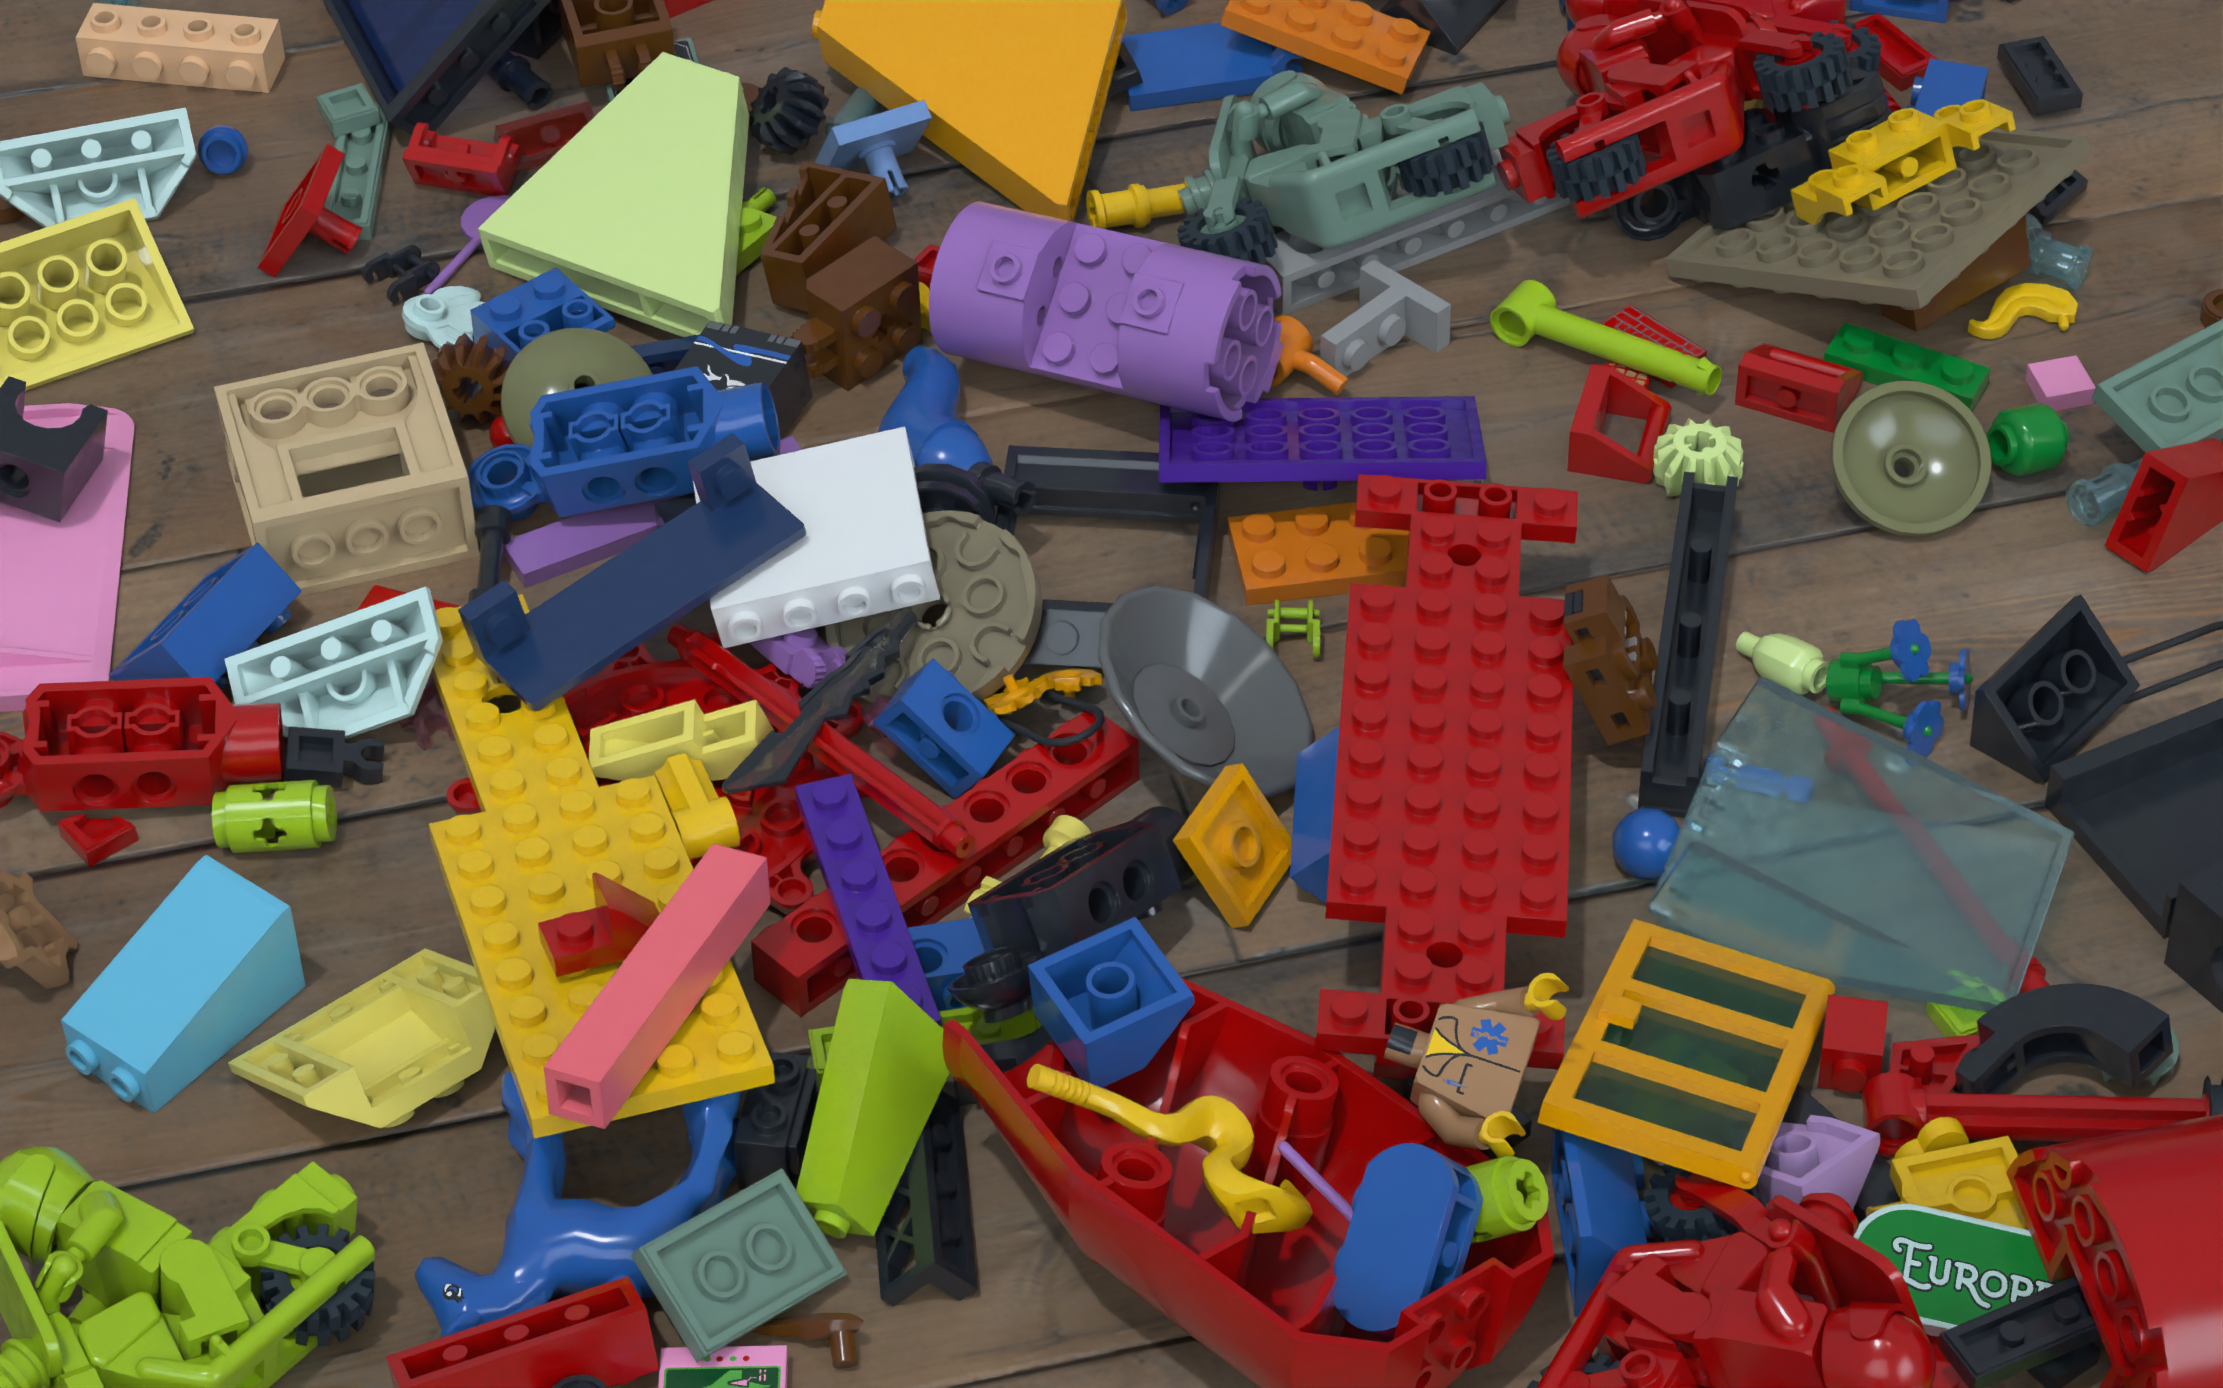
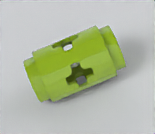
M316 780L230 785L226 792H215L213 796L212 827L216 845L218 848H230L234 854L320 848L322 842L334 841L336 837L337 809L334 791L331 785L319 786ZM273 790H279L275 792L273 799L263 800V798L271 797ZM276 832H286V836L278 838V843H268L267 840L273 839Z
M1504 1156L1465 1167L1476 1178L1483 1196V1204L1470 1245L1526 1231L1532 1228L1537 1220L1541 1219L1546 1213L1549 1202L1548 1187L1538 1166L1530 1160L1519 1159L1515 1156Z

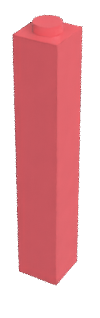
M712 844L545 1064L544 1074L549 1114L606 1129L771 904L767 857Z

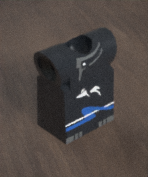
M711 320L675 368V370L698 366L716 390L765 382L770 389L775 404L780 438L813 397L801 340Z

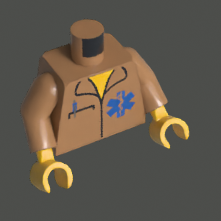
M1540 974L1532 980L1529 986L1458 999L1454 1004H1440L1430 1034L1395 1022L1387 1043L1384 1058L1418 1069L1413 1082L1410 1100L1418 1106L1419 1114L1445 1144L1479 1150L1491 1148L1498 1158L1514 1156V1150L1504 1138L1512 1134H1518L1521 1137L1526 1134L1512 1114V1110L1541 1022L1540 1019L1534 1018V1016L1540 1011L1550 1020L1557 1021L1565 1016L1567 1010L1559 1001L1549 1000L1555 993L1567 992L1570 989L1555 974Z

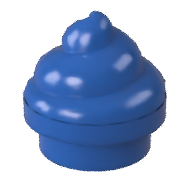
M218 125L209 128L201 136L197 148L198 157L209 171L220 175L232 174L244 165L248 155V145L243 134L237 129L227 125Z

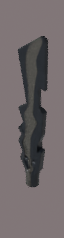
M901 609L888 623L874 629L845 655V663L829 673L798 702L801 714L781 735L771 731L723 782L722 791L725 794H733L786 784L824 722L847 718L852 700L870 694V686L885 678L886 666L900 657V644L918 622L916 615L909 609Z

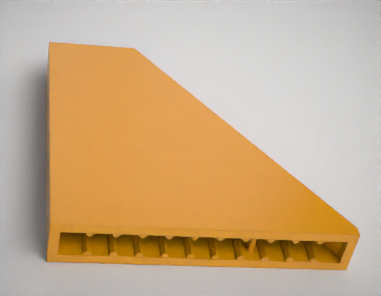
M824 0L823 9L815 11L812 23L813 39H818L820 42L821 55L824 62L889 110L925 100L932 118L922 135L1024 211L1071 222L1075 221L1127 23L1126 0Z

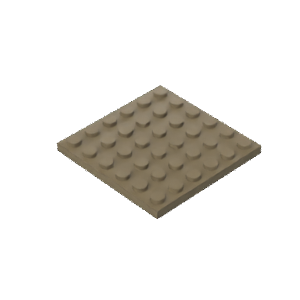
M1994 128L1983 134L1979 140L1980 148L1975 151L1966 147H1952L1957 166L1956 169L1875 211L1851 202L1853 214L1846 217L1839 213L1827 212L1824 214L1821 222L1812 225L1797 217L1794 203L1791 201L1732 229H1714L1706 223L1664 259L1669 277L1691 279L1696 283L1716 282L1731 284L1735 288L1754 287L1770 289L1780 294L1793 292L1815 295L1819 299L1840 298L1855 300L1865 305L1878 303L1900 306L1905 310L1921 309L1928 305L1931 299L1947 284L1958 278L1968 265L1978 256L1985 253L1989 246L2008 229L2014 227L2018 220L2030 209L2043 201L2051 190L2065 178L2069 177L2092 154L2088 136L2021 129L2008 132L2003 129Z

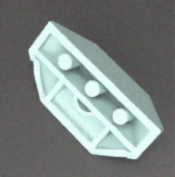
M186 107L0 141V197L44 228L133 198L136 199L145 221L157 220L196 159V151Z
M425 586L225 658L224 660L235 704L280 702L283 736L288 738V728L291 726L345 731V739L415 714L443 639L431 591Z

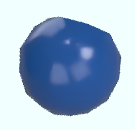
M1640 808L1627 813L1612 833L1613 857L1624 872L1636 879L1656 880L1664 877L1668 873L1681 828L1672 816L1660 809Z

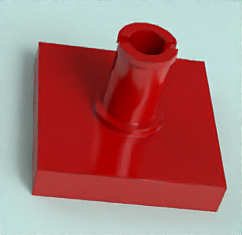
M329 144L324 147L284 203L257 267L258 269L275 278L308 232L337 248L345 255L353 248L362 231V227L324 207L345 155L343 152Z

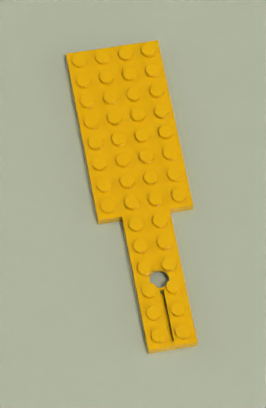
M523 594L518 595L524 613L527 614L530 611ZM445 607L436 610L443 642L431 673L482 812L471 815H458L448 820L429 823L431 843L535 1139L591 1126L549 1114L544 1066L624 962L622 960L556 977L540 942L538 922L558 918L572 912L596 908L592 873L595 872L653 901L659 913H661L693 871V867L655 775L643 778H630L620 783L599 787L563 695L539 711H532L521 700L520 709L510 713H499L496 705L487 702L495 697L502 698V695L516 694L501 680L499 683L497 676L476 657L458 609L461 607ZM731 960L727 962L611 1121L775 1083L773 1062Z

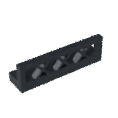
M941 1090L875 1232L880 1298L893 1307L928 1283L933 1284L959 1301L978 1289L959 1101ZM907 1200H910L911 1209L899 1232H897L896 1221ZM913 1247L916 1265L900 1275V1269Z

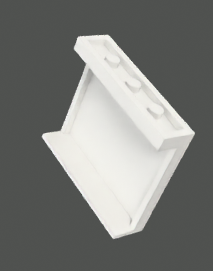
M905 426L750 462L756 482L804 523L807 534L710 598L711 611L723 648L940 599L914 471L916 466ZM694 484L695 498L697 504L698 502H700V499Z

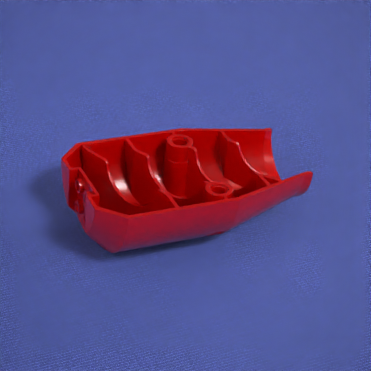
M1182 978L1194 994L1195 1003L1144 1069L1103 1088L1124 1096L1149 1110L1162 1114L1175 1113L1194 1099L1209 1095L1219 1096L1233 1103L1246 1116L1254 1134L1253 1151L1247 1164L1240 1172L1276 1187H1280V1184L1285 1179L1290 1181L1310 1203L1313 1214L1303 1228L1286 1232L1253 1234L1257 1213L1247 1210L1241 1229H1239L1219 1208L1204 1183L1202 1163L1209 1152L1191 1143L1175 1147L1156 1144L1157 1138L1148 1136L1146 1140L1109 1117L1029 1088L1027 1086V1076L1035 1064H1040L1080 1079L1053 1039L1023 1064L1003 1073L964 1026L954 1019L944 1023L942 1049L949 1073L956 1081L971 1091L1078 1248L1090 1260L1107 1269L1127 1288L1260 1388H1446L1465 1370L1491 1363L1524 1320L1549 1272L1555 1254L1547 1209L1544 1216L1537 1220L1532 1228L1526 1231L1470 1245L1462 1275L1401 1310L1392 1341L1388 1342L1349 1323L1340 1314L1334 1303L1335 1288L1338 1276L1334 1274V1261L1338 1250L1344 1244L1350 1222L1278 1151V1144L1282 1141L1287 1142L1351 1206L1354 1193L1363 1181L1368 1163L1379 1153L1392 1146L1404 1143L1424 1145L1464 1167L1492 1159L1477 1149L1445 1144L1419 1114L1418 1107L1341 1053L1315 1050L1316 1038Z

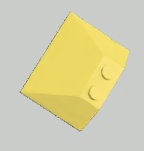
M425 948L228 1062L232 1073L306 1107L377 1128H389L409 1120L415 1113L414 1109L428 1100L445 1097L458 1091L464 1085L465 1078L481 1070L495 1025L475 967Z

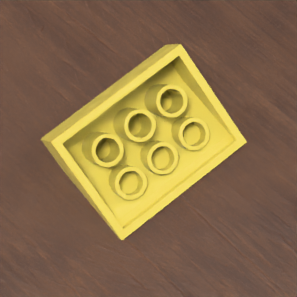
M135 198L0 243V387L8 376L25 381V391L194 333L191 320Z

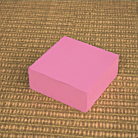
M2077 355L2027 364L2025 381L2038 403L2048 405L2055 411L2094 404L2092 396L2096 387Z

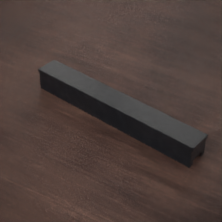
M1684 471L1657 655L1658 669L1655 670L1653 683L1657 697V707L1651 709L1650 734H1646L1638 809H1660L1672 817L1694 819L1734 524L1738 477L1727 476L1726 486L1694 483L1695 473Z

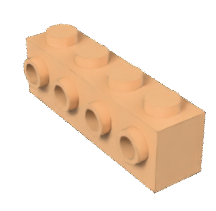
M93 3L75 37L82 73L86 77L269 93L285 60L279 19Z

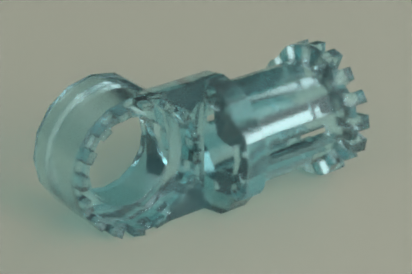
M2026 213L2031 266L2027 268V272L2036 276L2041 272L2067 281V286L2078 290V287L2080 288L2081 283L2085 280L2083 275H2087L2088 272L2084 270V267L2090 268L2091 263L2089 262L2093 257V249L2084 244L2079 248L2053 239L2051 232L2043 230L2040 222L2034 216Z

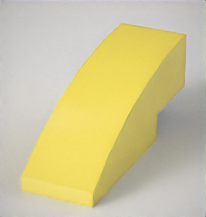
M694 699L590 729L588 761L595 777L623 781L630 778L652 776L655 771L665 764L666 758L686 753L693 759H701L711 781L727 779L774 729L757 700L703 714ZM773 754L766 758L763 766L756 773L773 770Z

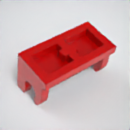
M418 122L416 124L408 148L404 151L402 157L415 184L490 196H508L522 154L520 145L512 143L513 137L502 135L498 144L437 135L436 131L428 130V123Z

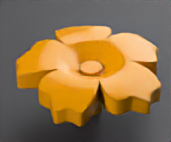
M1064 669L1049 672L1038 677H1047L1049 681L1047 690L1055 688L1056 691H1064V696L1076 699L1075 691H1080L1081 686L1102 685L1103 683L1102 674L1089 669Z
M1013 674L1007 675L1003 678L1006 686L1004 693L992 694L987 699H984V703L987 709L996 715L1016 711L1039 699L1048 689L1049 681L1046 676L1029 682L1027 677L1015 680Z

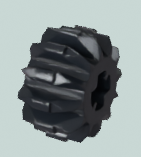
M784 67L778 74L771 73L768 76L766 85L763 88L758 87L759 94L756 100L750 103L753 109L749 116V125L752 127L751 135L757 138L759 143L771 150L775 149L778 152L792 155L798 148L805 149L812 135L819 134L818 127L827 117L823 111L829 103V98L824 95L825 87L818 83L816 78L805 72L801 73L798 70Z

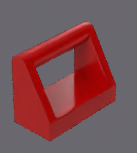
M1763 343L1747 351L1738 364L1735 405L1834 433L1841 416L1850 406L1861 386L1863 371Z
M1591 364L1570 429L1567 471L1641 484L1648 483L1652 478L1654 468V446L1657 444L1658 436L1665 434L1672 411L1670 403L1613 367ZM1607 414L1647 420L1637 454L1632 453L1601 433Z

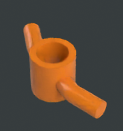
M1287 315L1276 316L1274 320L1282 322L1279 341L1284 346L1271 387L1279 385L1296 369L1311 376L1336 396L1339 395L1346 387L1349 379L1323 359L1312 354L1314 346L1312 337L1300 321Z

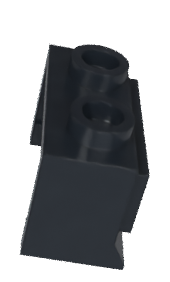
M768 1051L774 1065L775 1083L747 1090L733 1141L738 1189L744 1190L781 1168L794 1188L797 1189L819 1095L817 1069H810L808 1055Z

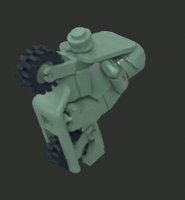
M1292 70L1280 72L1265 80L1256 89L1250 102L1246 100L1240 101L1235 94L1224 97L1209 149L1210 169L1202 170L1203 176L1195 179L1191 175L1184 177L1185 188L1177 191L1181 206L1187 217L1183 220L1184 225H1179L1177 229L1180 245L1265 264L1267 262L1266 257H1273L1276 253L1275 248H1278L1275 234L1284 230L1319 247L1334 249L1496 187V181L1491 165H1494L1491 151L1509 144L1504 126L1510 124L1511 119L1506 103L1501 95L1494 96L1481 81L1466 88L1459 85L1409 105H1391L1382 110L1380 116L1369 119L1366 114H1363V118L1361 117L1360 111L1350 101L1349 97L1327 88L1316 77ZM1252 140H1255L1269 154L1257 157ZM1398 179L1401 188L1411 194L1398 198Z

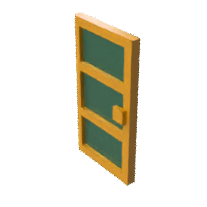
M1633 919L1545 1095L1537 1123L1742 1189H1751L1756 1186L1826 1016L1828 994H1835V985L1831 980Z

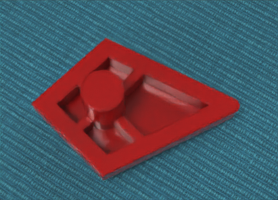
M1979 1034L1893 1043L1889 1072H1900L1910 1075L1920 1083L1922 1088H1925L1926 1093H1954L1957 1089L1955 1070L1968 1051L1981 1046Z

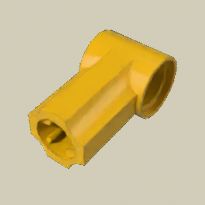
M686 753L666 758L665 764L655 771L654 775L689 860L703 857L712 844L728 848L738 847L740 845V835L732 806L727 797H718L701 759H693Z

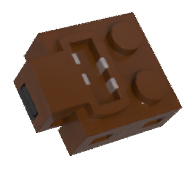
M1608 574L1565 587L1563 625L1575 645L1564 648L1563 667L1607 745L1650 734L1651 709L1657 707L1656 692L1652 683V671L1658 669V658L1652 641L1648 637L1643 639L1641 637L1640 623L1632 605L1624 595L1619 596Z

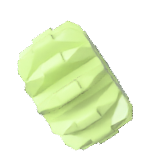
M1688 418L1684 427L1669 424L1667 432L1662 436H1658L1657 444L1654 446L1653 473L1656 484L1665 487L1668 497L1681 495L1685 471L1695 473L1694 483L1726 486L1727 476L1738 477L1737 486H1739V479L1742 478L1744 464L1742 462L1743 449L1741 447V439L1731 436L1730 426L1713 427L1711 419H1708L1704 424H1696Z

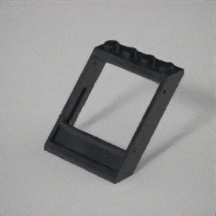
M1009 445L1004 474L1022 481H1029L1036 487L1032 490L1037 492L1036 502L1028 514L1199 523L1192 579H1195L1194 593L1208 599L1218 525L1221 482L1159 483V453ZM998 507L995 525L1002 530L1006 529L1015 536L1018 515ZM1043 599L1040 627L1034 644L1023 663L1102 668L1098 658L1100 621L1113 603Z

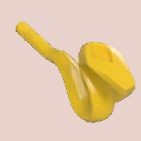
M1035 1064L1030 1069L1027 1076V1086L1029 1088L1109 1117L1146 1140L1148 1136L1157 1138L1156 1144L1175 1147L1191 1143L1209 1152L1202 1163L1204 1183L1219 1208L1239 1229H1241L1247 1210L1257 1213L1253 1234L1297 1230L1303 1228L1312 1216L1313 1212L1310 1203L1290 1181L1285 1179L1280 1184V1187H1276L1240 1172L1247 1164L1253 1151L1254 1134L1246 1116L1230 1101L1219 1096H1203L1189 1102L1175 1113L1162 1114L1149 1110L1115 1092L1046 1066Z

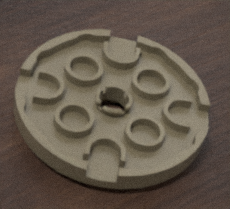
M935 511L923 514L930 557L940 599L904 607L905 617L912 611L916 615L918 622L900 644V657L886 666L885 678L870 686V694L860 698L882 711L902 684L932 658L947 671L951 672L958 682L980 702L987 699L1005 684L1003 681L1005 676L1015 674L1026 659L1036 639L1041 622L1043 599L1039 576L1034 564L1021 544L1006 529L1002 530L998 526L982 520L980 515L970 512ZM937 604L948 606L943 616L936 621V627H932L931 624L922 623V617L929 607ZM903 608L826 625L827 644L831 647L841 646L848 653L874 629L884 626ZM886 644L882 645L879 652L885 649ZM878 653L873 661L849 685L851 688L862 675L877 669Z

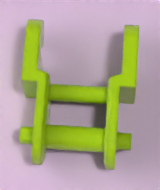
M1275 599V608L1268 609V617H1274V619H1267L1266 642L1273 648L1274 643L1280 639V632L1307 633L1308 642L1313 643V658H1320V619H1313L1320 618V609H1313V600L1308 601V608L1280 607L1279 599ZM1280 619H1307V624H1280Z

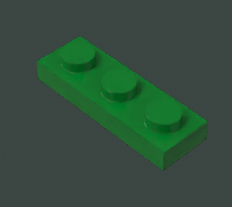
M1845 322L1824 353L1825 361L1863 371L1862 381L1877 386L1895 381L1927 383L1954 395L1971 412L1989 384L1991 370L1989 367Z

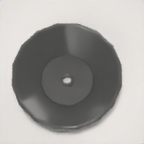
M1150 585L1119 595L1100 621L1098 658L1113 701L1143 747L1160 762L1208 788L1212 786L1225 766L1240 763L1244 764L1265 798L1295 788L1297 754L1312 744L1313 724L1298 683L1273 648L1233 612L1192 591Z

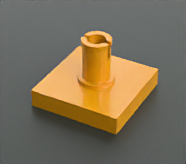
M1243 763L1224 767L1173 839V842L1231 928L1249 926L1291 865L1292 838Z

